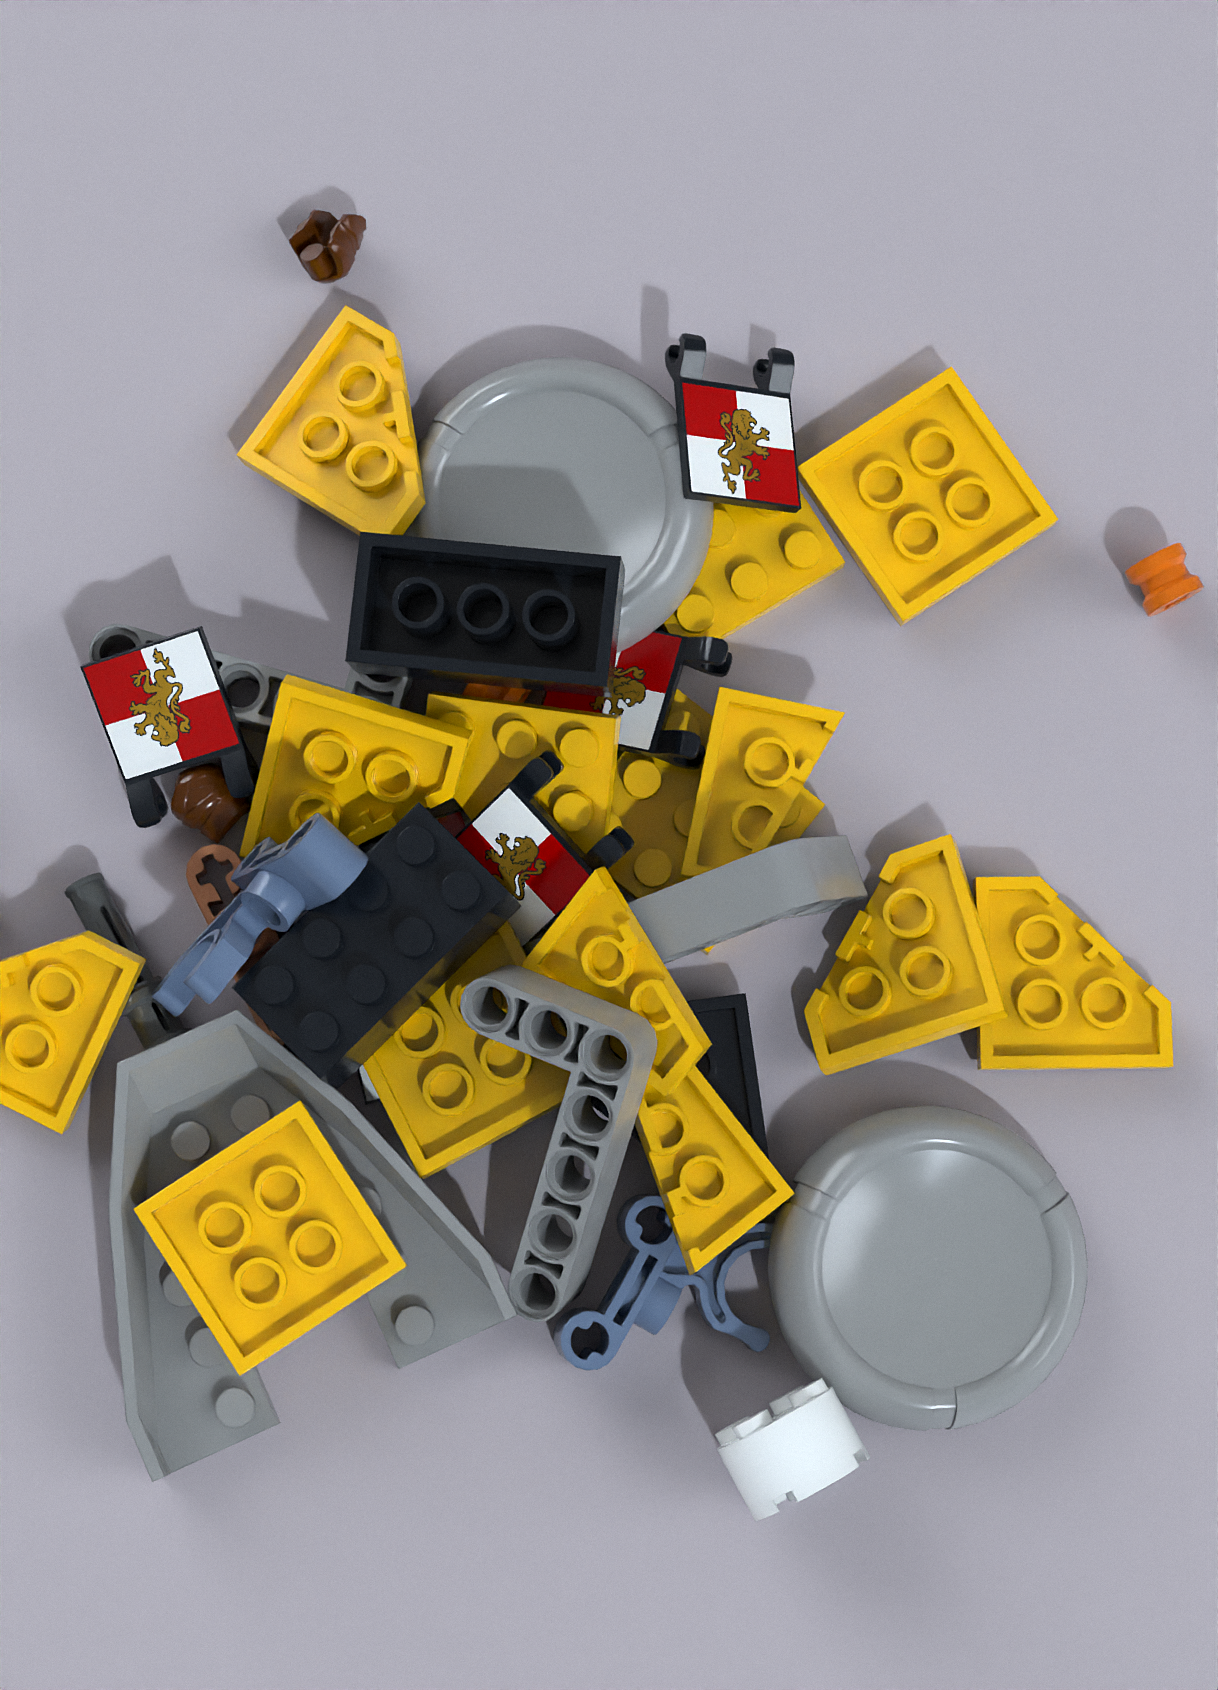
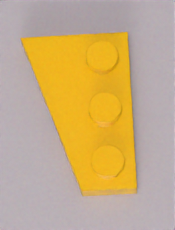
M719 687L680 877L690 879L766 849L845 712Z
M605 865L595 869L520 966L635 1012L647 1019L654 1028L658 1040L656 1055L647 1082L666 1097L678 1087L712 1043ZM610 1035V1048L624 1061H627L625 1046L621 1040Z
M696 1066L691 1069L678 1087L666 1097L647 1082L635 1120V1126L687 1270L691 1276L795 1193Z

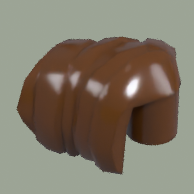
M313 210L310 216L297 226V230L289 239V244L311 279L321 284H328L348 275L355 261L356 251L360 249L364 236L363 232L366 230V219L361 215L343 214L340 220H337L330 212Z
M207 763L187 768L178 774L170 807L172 814L182 821L183 825L191 829L201 830V834L219 844L233 825L250 811L252 803L248 801V796L242 798L231 796L225 781L222 765Z

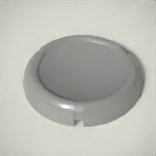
M569 357L538 358L500 368L478 379L453 397L434 417L432 425L427 430L423 439H420L417 444L426 504L403 536L621 556L626 571L617 653L633 646L661 626L680 606L700 574L712 536L713 502L685 499L683 496L675 408L655 389L619 368L597 361Z
M919 1105L882 1111L858 1120L828 1139L809 1157L794 1177L792 1182L798 1184L794 1190L795 1194L791 1196L789 1203H782L778 1209L769 1247L768 1277L775 1316L787 1345L807 1375L813 1381L823 1378L827 1388L833 1387L841 1404L854 1413L891 1427L916 1431H926L929 1428L958 1429L977 1424L1005 1412L1033 1393L1056 1368L1071 1344L1082 1315L1088 1283V1259L1081 1220L1069 1192L1065 1191L1053 1167L1033 1146L1005 1126L982 1115L944 1106Z

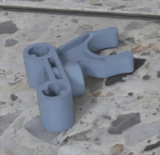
M315 813L306 820L288 841L278 845L271 837L265 838L242 860L231 876V881L242 891L179 957L168 974L154 989L151 997L174 1017L179 1016L186 1009L196 994L207 1004H211L246 962L255 946L257 937L265 928L269 927L279 932H287L300 914L337 898L366 866L368 856L320 813Z
M652 1194L635 1195L621 1206L616 1219L617 1231L622 1241L630 1247V1250L597 1310L587 1307L573 1308L561 1316L553 1332L554 1345L559 1355L566 1361L586 1371L598 1370L609 1364L615 1357L633 1324L656 1335L674 1310L682 1289L687 1285H692L695 1289L697 1307L702 1318L710 1328L737 1338L748 1349L761 1352L766 1349L770 1342L769 1333L760 1327L743 1323L732 1313L725 1299L724 1283L729 1268L739 1256L752 1249L770 1247L774 1225L758 1222L690 1276L662 1198ZM648 1206H655L659 1209L656 1220L663 1225V1229L657 1238L643 1242L640 1239L643 1228L635 1220L642 1209ZM593 1321L596 1322L601 1330L599 1346L595 1351L585 1347L579 1355L575 1354L571 1347L570 1339L573 1330L577 1326L582 1329H588Z

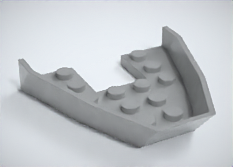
M238 1009L117 1063L108 1212L125 1416L127 1425L152 1482L276 1426L281 1422L257 1367L255 1366L239 1376L133 1209L299 1100L307 1108L408 1265L366 1293L398 1369L518 1315L490 1254L349 1100L332 1086L320 1080L304 1063Z

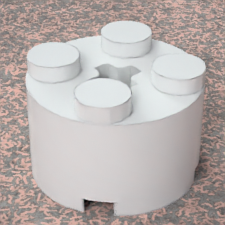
M823 1378L817 1379L806 1386L801 1385L770 1402L769 1405L774 1415L771 1416L768 1409H765L751 1417L746 1416L714 1434L720 1444L717 1452L754 1521L764 1519L779 1512L776 1505L786 1499L789 1502L793 1500L799 1502L858 1468L859 1462L870 1458L833 1387L827 1388Z

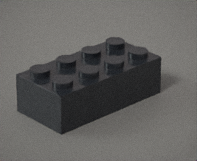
M360 532L345 661L357 673L612 698L626 571L621 556Z
M419 802L366 854L368 856L366 866L343 893L332 901L309 910L231 987L320 1080L337 1090L521 907L510 892Z

